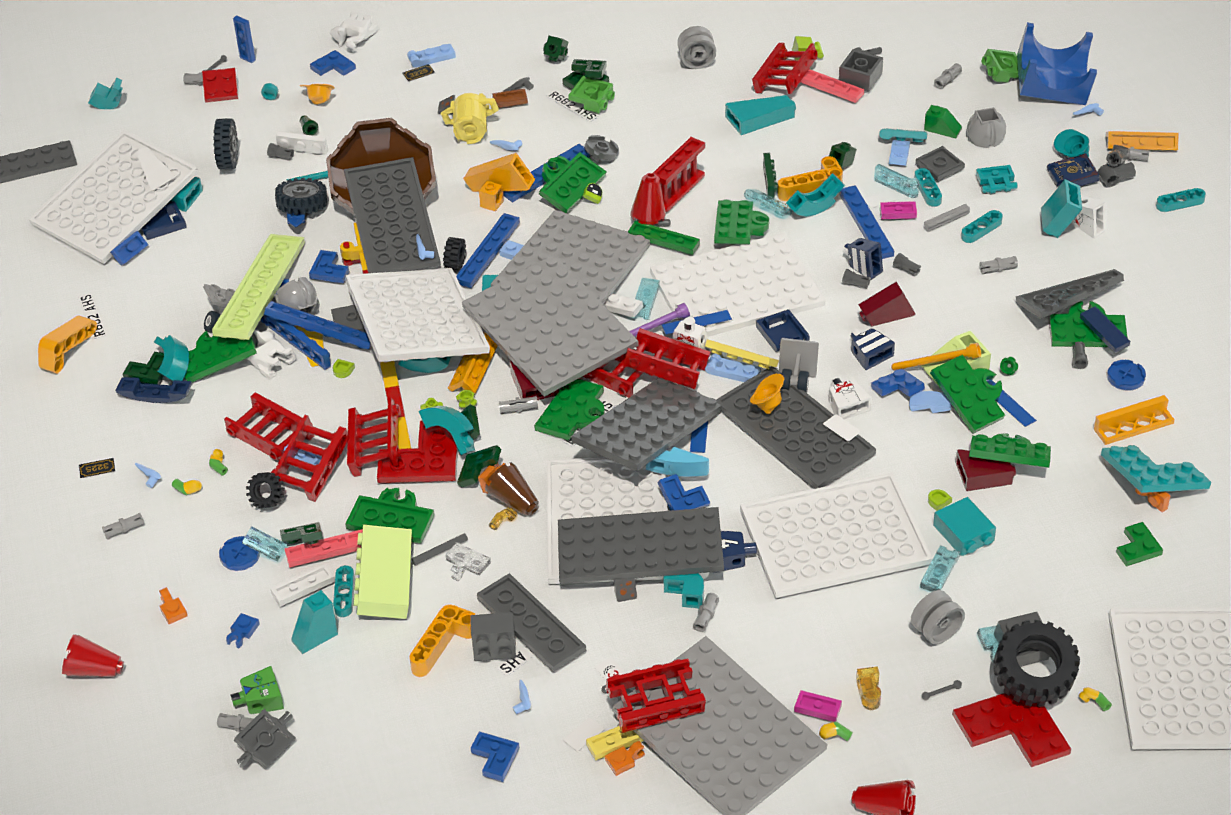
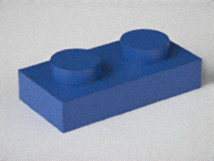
M136 231L110 251V253L122 266L149 244Z

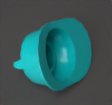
M1066 129L1056 136L1054 147L1058 152L1070 158L1084 153L1089 157L1090 141L1086 135L1073 129Z

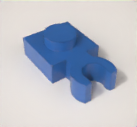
M240 613L230 627L231 633L226 637L227 645L236 640V647L240 648L243 645V638L250 639L260 625L259 619Z

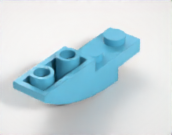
M673 447L671 451L666 450L646 464V470L665 475L677 474V476L684 477L704 476L709 474V458Z

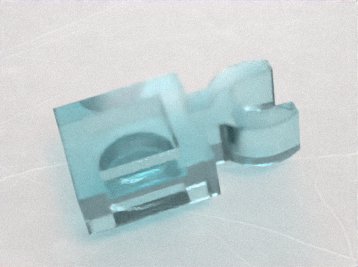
M996 626L979 628L977 635L984 650H991L990 658L994 662L999 645L998 640L994 636Z

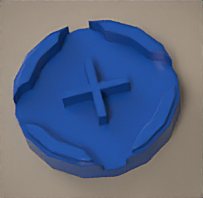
M1132 360L1114 361L1107 370L1108 381L1117 389L1135 390L1140 388L1145 382V369L1139 363H1133Z
M245 536L233 537L227 540L222 549L220 548L219 558L222 565L234 571L246 570L252 567L260 557V550L256 541L247 539Z

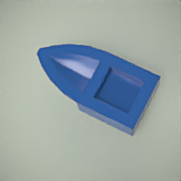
M294 213L287 214V223L298 227L305 223V215H301V213L298 215H294Z

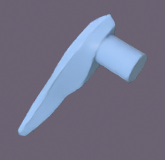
M1094 103L1073 112V115L1095 112L1101 116L1104 110L1099 107V104Z
M492 140L490 144L497 145L508 151H517L522 146V141L517 140L513 143L504 140Z
M417 234L416 242L419 257L422 260L425 258L433 259L434 251H425L419 234Z
M135 463L149 477L146 486L152 488L157 480L161 478V475L153 469Z
M519 680L520 699L522 702L513 706L516 715L531 707L530 697L522 680Z

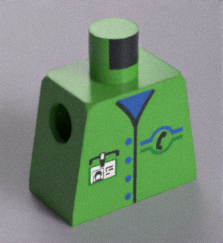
M272 666L241 678L242 691L230 694L233 706L246 703L250 714L260 713L263 709L267 712L284 709Z

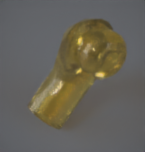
M511 507L505 508L495 514L489 523V527L492 530H497L505 518L513 521L517 516V512L513 511Z

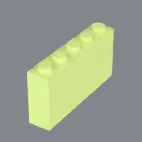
M363 525L362 533H358L357 545H361V548H357L356 560H360V563H356L355 575H359V578H355L354 590L358 591V594H354L353 606H357V615L407 619L412 529Z

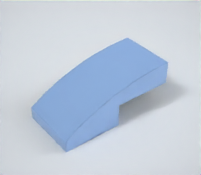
M893 140L889 164L906 166L910 141Z
M921 391L910 396L909 407L911 411L930 408L932 413L951 410V403L943 392Z

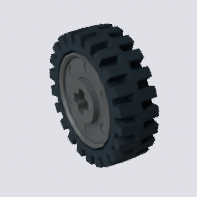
M232 118L216 119L213 131V147L217 168L235 169L238 160V138L235 121Z
M294 178L293 181L291 179L287 180V182L283 181L275 188L276 207L284 213L287 212V214L294 213V215H298L301 213V215H305V213L312 214V211L316 213L322 210L323 207H326L327 188L321 181L318 182V180H312V178L307 180L305 178L300 180Z

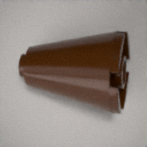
M509 462L510 466L502 465L489 478L491 483L489 486L485 485V491L525 516L533 515L539 508V501L514 463Z

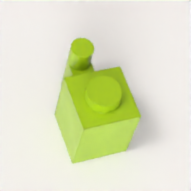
M795 36L792 51H806L808 46L813 43L812 38ZM817 41L814 45L818 53L817 57L821 59L824 57L820 42Z

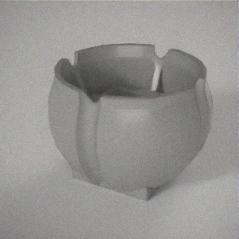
M994 107L975 110V113L967 123L968 138L976 146L989 148L992 144L995 147L1003 141L1006 134L1005 120Z
M306 277L298 278V282L294 279L286 283L276 291L277 294H274L276 303L309 314L317 305L316 290Z

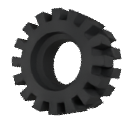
M455 237L447 239L446 246L444 247L445 251L443 252L444 268H452L457 271L462 269L466 257L465 239Z
M257 473V475L251 477V480H248L247 483L250 486H246V490H249L246 496L251 497L248 500L249 502H254L253 506H258V508L275 507L277 503L282 501L280 498H284L285 494L281 493L285 491V488H281V485L284 483L279 481L280 477L275 476V473ZM263 483L269 484L271 488V494L267 498H264L260 493V486Z

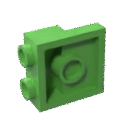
M987 49L981 62L983 65H986L988 75L992 76L994 81L1008 82L1011 77L1019 78L1017 55L1015 52Z
M583 76L568 94L570 101L584 104L585 110L600 113L601 110H606L608 101L614 99L615 91H613L612 83L593 80L590 77Z

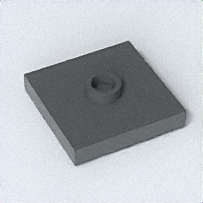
M944 146L916 158L915 162L920 168L928 169L937 181L965 168V163Z
M355 305L331 309L333 322L366 333Z

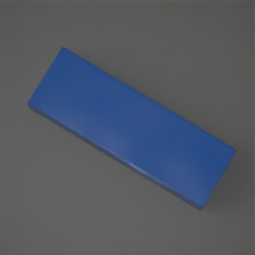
M236 15L233 18L239 56L241 59L253 63L256 59L249 20Z

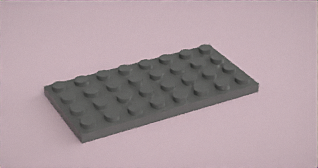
M413 157L344 169L368 273L415 271L441 266ZM417 234H419L425 251H434L433 259L425 258L422 260L419 257L416 242Z
M773 366L716 399V402L721 405V411L814 489L827 486L876 454V448L859 434L850 441H847L826 427L823 423L834 416V414L804 390H798L797 385H791L789 390L780 389L782 401L770 414H766L756 404L750 403V398L762 380L772 374H781Z
M657 378L572 435V443L634 471H638L720 413L721 405L714 398L706 397L697 391L685 388L683 385Z
M719 507L558 519L560 584L620 578L631 579L724 571Z

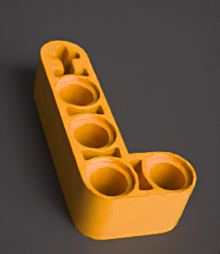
M823 157L821 160V170L778 180L777 197L781 201H788L797 190L801 193H810L816 190L832 173L843 181V170L834 157Z
M78 315L43 336L38 344L39 367L58 374L64 366V353L91 337L97 329V322Z
M455 605L443 606L410 653L412 674L416 677L426 676L454 635L471 639V615L476 614Z

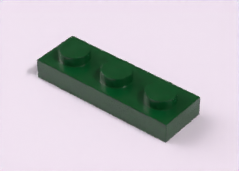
M763 153V171L767 200H772L775 198V192H778V184L774 182L776 181L774 159H771L770 153Z

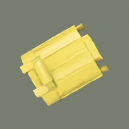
M464 93L451 101L450 107L442 111L441 116L446 125H453V133L458 140L461 139L467 142V144H474L481 141V138H483L487 131L486 117L497 112L499 108L494 98H486L483 93L479 95ZM453 113V119H450L448 114Z

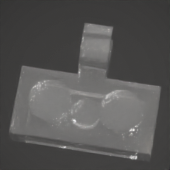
M456 543L445 554L446 561L454 564L451 568V571L454 572L451 578L456 581L463 577L465 570L480 576L491 564L490 557L460 543Z

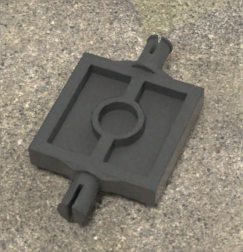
M263 709L234 738L233 741L245 752L237 759V763L241 767L250 759H253L266 770L295 741L296 737L288 731L285 725L293 718L292 714L289 715V711H286L278 719Z

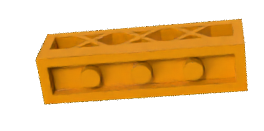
M1107 131V149H1113V145H1121L1140 150H1178L1179 133Z
M485 331L483 334L490 346L489 353L463 355L448 386L451 392L462 387L464 390L476 393L498 346Z
M1162 395L1096 416L1094 431L1103 443L1107 445L1174 424L1175 419L1167 410L1168 398ZM1163 415L1166 419L1159 420L1155 419V417ZM1140 421H1145V422H1149L1150 424L1144 426V425L1138 424V422H1140ZM1127 426L1133 429L1126 431L1122 430L1121 427ZM1105 432H1112L1115 435L1107 437Z

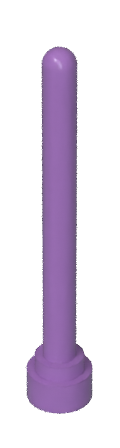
M682 303L677 305L675 311L629 332L635 337L640 328L649 331L675 318L685 319L690 316L687 305Z

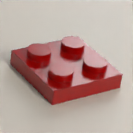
M235 68L202 71L205 103L238 99Z

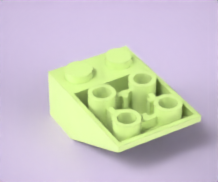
M971 331L955 336L932 354L937 355L966 349L970 344L978 342L981 349V357L972 359V357L968 358L966 356L965 359L972 369L990 368L991 353ZM950 360L921 365V367L936 383L930 374L931 370Z

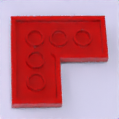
M420 420L418 448L399 449L400 457H398L397 466L393 465L390 458L378 460L377 483L456 481L458 448L453 436L446 428L441 426L426 429L423 420Z
M1002 693L953 709L952 715L971 747L1012 735L1031 767L1071 754V747L1045 706L1038 707L1037 703L1027 706L1025 701L1020 700L1018 703L1013 700L1014 696L1012 694L1008 696L1006 693Z

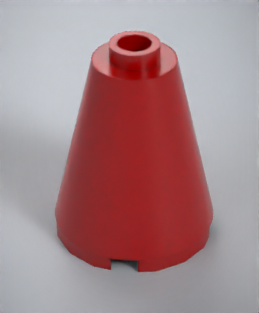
M647 173L642 177L631 208L630 216L633 220L634 218L638 219V223L651 225L658 224L661 219L662 221L665 220L666 212L660 178L654 173Z
M73 634L66 649L68 653L67 657L63 660L62 674L67 676L116 677L117 673L121 674L124 662L121 661V656L80 635Z
M901 780L858 786L856 791L854 790L852 793V803L855 804L856 809L873 815H914L916 795H912L911 788L915 789V784L912 780Z

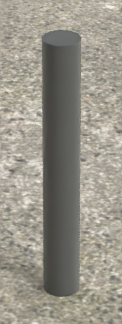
M463 533L411 558L414 565L422 563L467 541L468 537Z

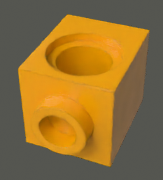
M486 181L479 190L480 207L496 212L504 202L503 186Z

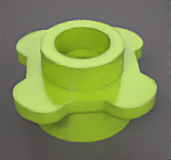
M463 390L456 396L460 408H465L470 404L473 406L477 404L472 391Z
M428 398L426 403L421 404L420 409L443 406V403L437 402L434 398Z

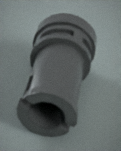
M270 143L267 155L292 160L294 150Z
M898 253L893 261V266L905 269L915 276L921 270V265L912 262L902 253Z
M846 269L842 283L855 284L867 289L871 278Z
M1076 342L1075 345L1073 344V366L1076 369H1084L1088 366L1085 344L1083 342Z

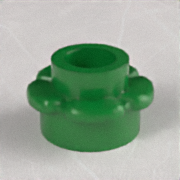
M1005 357L1000 363V369L1007 375H1013L1018 370V363L1014 357Z

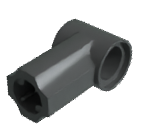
M1113 145L1112 151L1106 157L1109 165L1115 167L1125 164L1129 149L1121 145Z
M1132 162L1115 167L1105 164L1098 169L1099 177L1107 187H1113L1119 180L1135 177L1136 175L1135 166Z

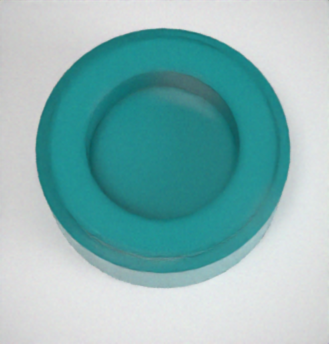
M271 83L264 84L261 90L262 96L268 100L275 99L279 92L277 86Z

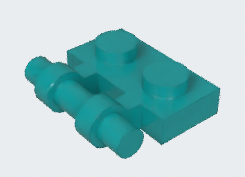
M1011 165L976 169L979 184L985 185L982 186V193L989 192L991 194L1002 190L1008 192L1018 187L1017 182H1010L1014 181L1015 178Z

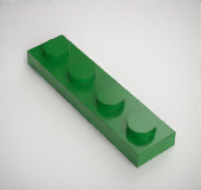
M634 221L628 230L629 234L635 236L642 235L645 239L650 240L652 244L691 255L695 253L700 245L699 238L653 225L641 224L638 221Z

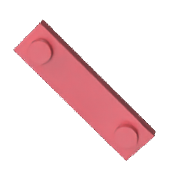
M810 69L800 81L805 85L854 103L864 95V89Z
M362 530L321 539L315 544L305 543L284 548L289 568L357 551V548H361V545H357L358 533H362Z

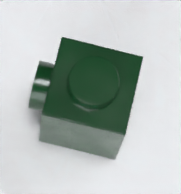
M841 142L832 145L829 156L834 157L840 167L844 168L853 164L857 149L851 147L850 143Z

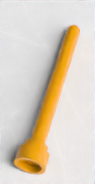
M978 342L972 343L966 349L893 363L891 368L899 370L946 361L962 354L964 357L968 356V358L972 357V359L980 358L981 349Z

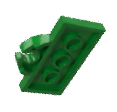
M580 152L571 161L558 155L548 159L547 164L544 163L542 177L547 184L540 189L539 195L562 212L568 213L583 198L585 188L590 183L598 184L606 176L607 171ZM548 165L554 167L556 170L550 169Z
M718 200L714 243L750 244L751 235L764 236V232L769 229V217L760 211H753V201Z
M1083 301L1073 304L1069 309V314H1051L1049 316L1052 347H1073V344L1075 345L1076 342H1083L1085 347L1108 346L1080 319V313L1086 311L1082 309ZM1089 301L1088 309L1096 306L1128 338L1125 315H1106L1105 310L1099 304Z
M205 331L198 338L196 348L189 351V363L185 374L186 380L194 382L257 354L252 335L249 340H240L229 337H210L208 332Z
M963 354L931 370L930 374L972 434L1004 419L1005 414L996 403L1002 392L1001 380L997 381L996 385H990L987 380H993L997 375L996 373L985 368L972 369Z
M576 379L563 386L534 424L535 431L569 440L577 428L583 429L605 414L604 404L598 400L604 392L603 385Z
M1008 433L997 434L992 438L978 434L976 436L972 435L969 457L1049 468L1051 446L1040 442L1031 444L1030 440L1025 437L1015 435V438L1009 437Z
M387 487L381 492L378 499L359 495L345 525L346 529L354 531L362 530L363 525L412 529L411 542L422 544L435 514L434 509L417 506L414 492L412 493L406 489L405 497L398 500L396 498L400 496V489H389Z

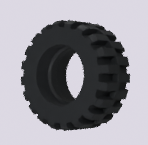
M1036 619L1034 623H1030V620L1022 621L1021 626L1015 624L1011 627L1010 631H1006L999 642L993 662L995 664L993 668L994 675L998 676L996 681L999 686L1004 685L1003 691L1008 696L1012 694L1014 696L1013 700L1018 703L1022 700L1026 702L1025 705L1027 706L1037 703L1038 707L1045 706L1046 702L1052 705L1057 702L1058 698L1063 699L1067 695L1077 677L1080 665L1077 645H1072L1073 638L1070 635L1066 636L1063 628L1059 627L1057 629L1053 627L1054 623L1048 621L1047 624H1044L1042 620ZM1024 650H1040L1052 658L1056 665V672L1046 677L1032 676L1020 667L1016 657Z

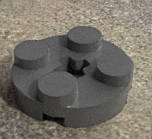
M600 135L589 136L584 146L585 150L595 161H615L619 151V147L614 141L610 139V142H608L604 136Z

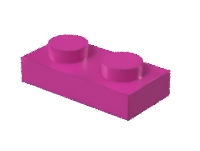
M916 201L880 202L881 219L917 218Z
M800 690L794 706V712L836 722L842 707V701Z

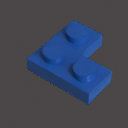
M334 50L310 63V69L320 76L333 69L344 76L354 71L356 64Z
M320 250L309 272V278L344 283L346 275L349 274V266L335 264L338 259L337 252Z
M904 369L896 370L887 376L880 377L878 380L871 382L872 389L881 396L899 389L910 397L925 390L924 383Z
M677 474L660 479L657 482L670 511L698 509L710 504L703 486L685 491Z
M479 731L471 746V753L488 758L482 770L483 776L503 782L520 747L518 742Z

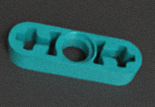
M917 169L914 181L926 204L932 207L939 206L942 203V193L928 169Z
M1193 188L1161 195L1157 198L1156 208L1161 212H1169L1201 205L1205 202L1206 192L1200 188Z
M991 210L962 228V241L973 243L1001 226L1003 214L1000 211ZM979 225H983V226H986V227H985V228H980V227H978V226H979Z
M347 565L340 566L335 572L333 606L334 612L338 617H347L353 612L355 575L353 568ZM347 574L346 581H343L344 575ZM341 589H349V592L346 594L339 593ZM342 601L345 602L344 608H342Z

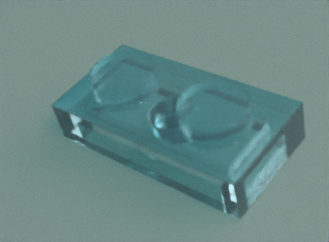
M251 526L242 541V544L277 562L287 546L286 543Z

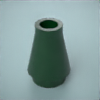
M306 115L300 117L299 122L301 123L303 133L305 135H315L318 132V123Z

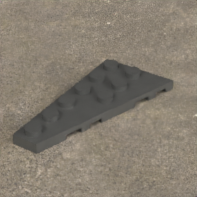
M1115 269L1016 296V303L1043 319L1109 287L1117 285L1124 281V275Z

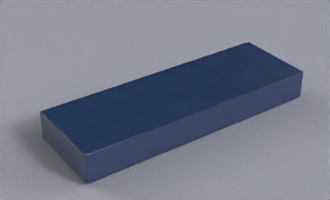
M1096 306L1080 313V319L1114 353L1130 346L1131 341Z

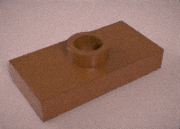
M525 89L492 93V98L495 99L498 108L528 104Z

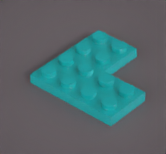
M1135 445L1102 448L1101 456L1141 493L1210 489L1211 481L1190 462L1156 465L1149 456L1145 455Z

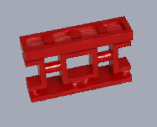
M688 658L683 660L677 659L662 665L657 664L642 670L637 669L622 675H613L606 679V692L609 694V698L620 696L624 708L617 709V719L619 720V727L622 733L705 712L706 699L704 694L701 693L700 688L690 691L685 681L692 678L693 673ZM676 677L678 683L669 685L667 679ZM662 686L666 697L648 701L644 690ZM635 687L637 694L628 696L626 689ZM682 691L684 698L675 700L673 693ZM641 702L643 708L633 710L631 704Z

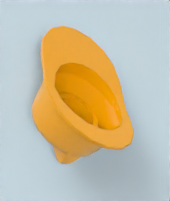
M329 84L300 85V87L307 89L308 98L314 104H321L329 100L331 90L335 88Z
M776 373L762 380L750 398V403L756 404L766 414H770L782 401L780 389L784 382V376Z

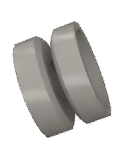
M692 26L685 29L679 35L677 46L684 65L693 69H701L709 66L714 61L716 47L713 36L708 29L701 26Z
M936 590L926 595L917 604L911 615L912 625L919 632H923L924 636L932 644L936 645L950 639L959 630L965 619L964 610L942 590Z

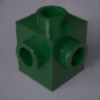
M548 35L547 42L543 47V54L548 56V60L557 62L559 59L564 61V57L568 53L567 46L569 42L565 39Z

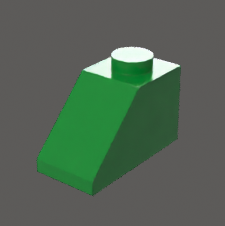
M931 105L925 114V131L956 139L962 130L961 124L947 108Z

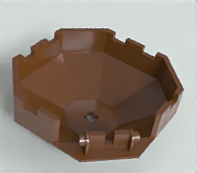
M392 117L356 122L348 135H345L339 142L335 151L326 158L331 199L354 215L344 169L413 157L425 200L436 187L431 146L419 140L407 128L404 129L397 124V121Z

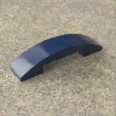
M122 377L115 391L124 397L137 401L169 403L187 397L192 381L174 380L172 385L141 384L139 378Z

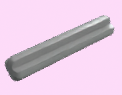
M963 204L924 222V229L931 231L970 213V207L967 204Z

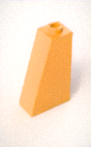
M517 153L471 167L463 178L473 192H479L486 181L502 185L503 191H527L535 181L534 176Z

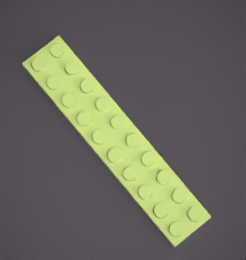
M269 235L213 327V336L238 338L240 340L250 339L265 312V308L272 301L274 294H276V291L305 244L304 237Z

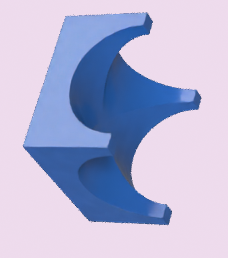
M1027 22L1017 52L1020 95L1086 105L1097 75V69L1090 68L1087 73L1088 56L1093 33L1086 32L1084 37L1071 47L1052 49L1043 46L1036 40L1033 34L1034 23Z

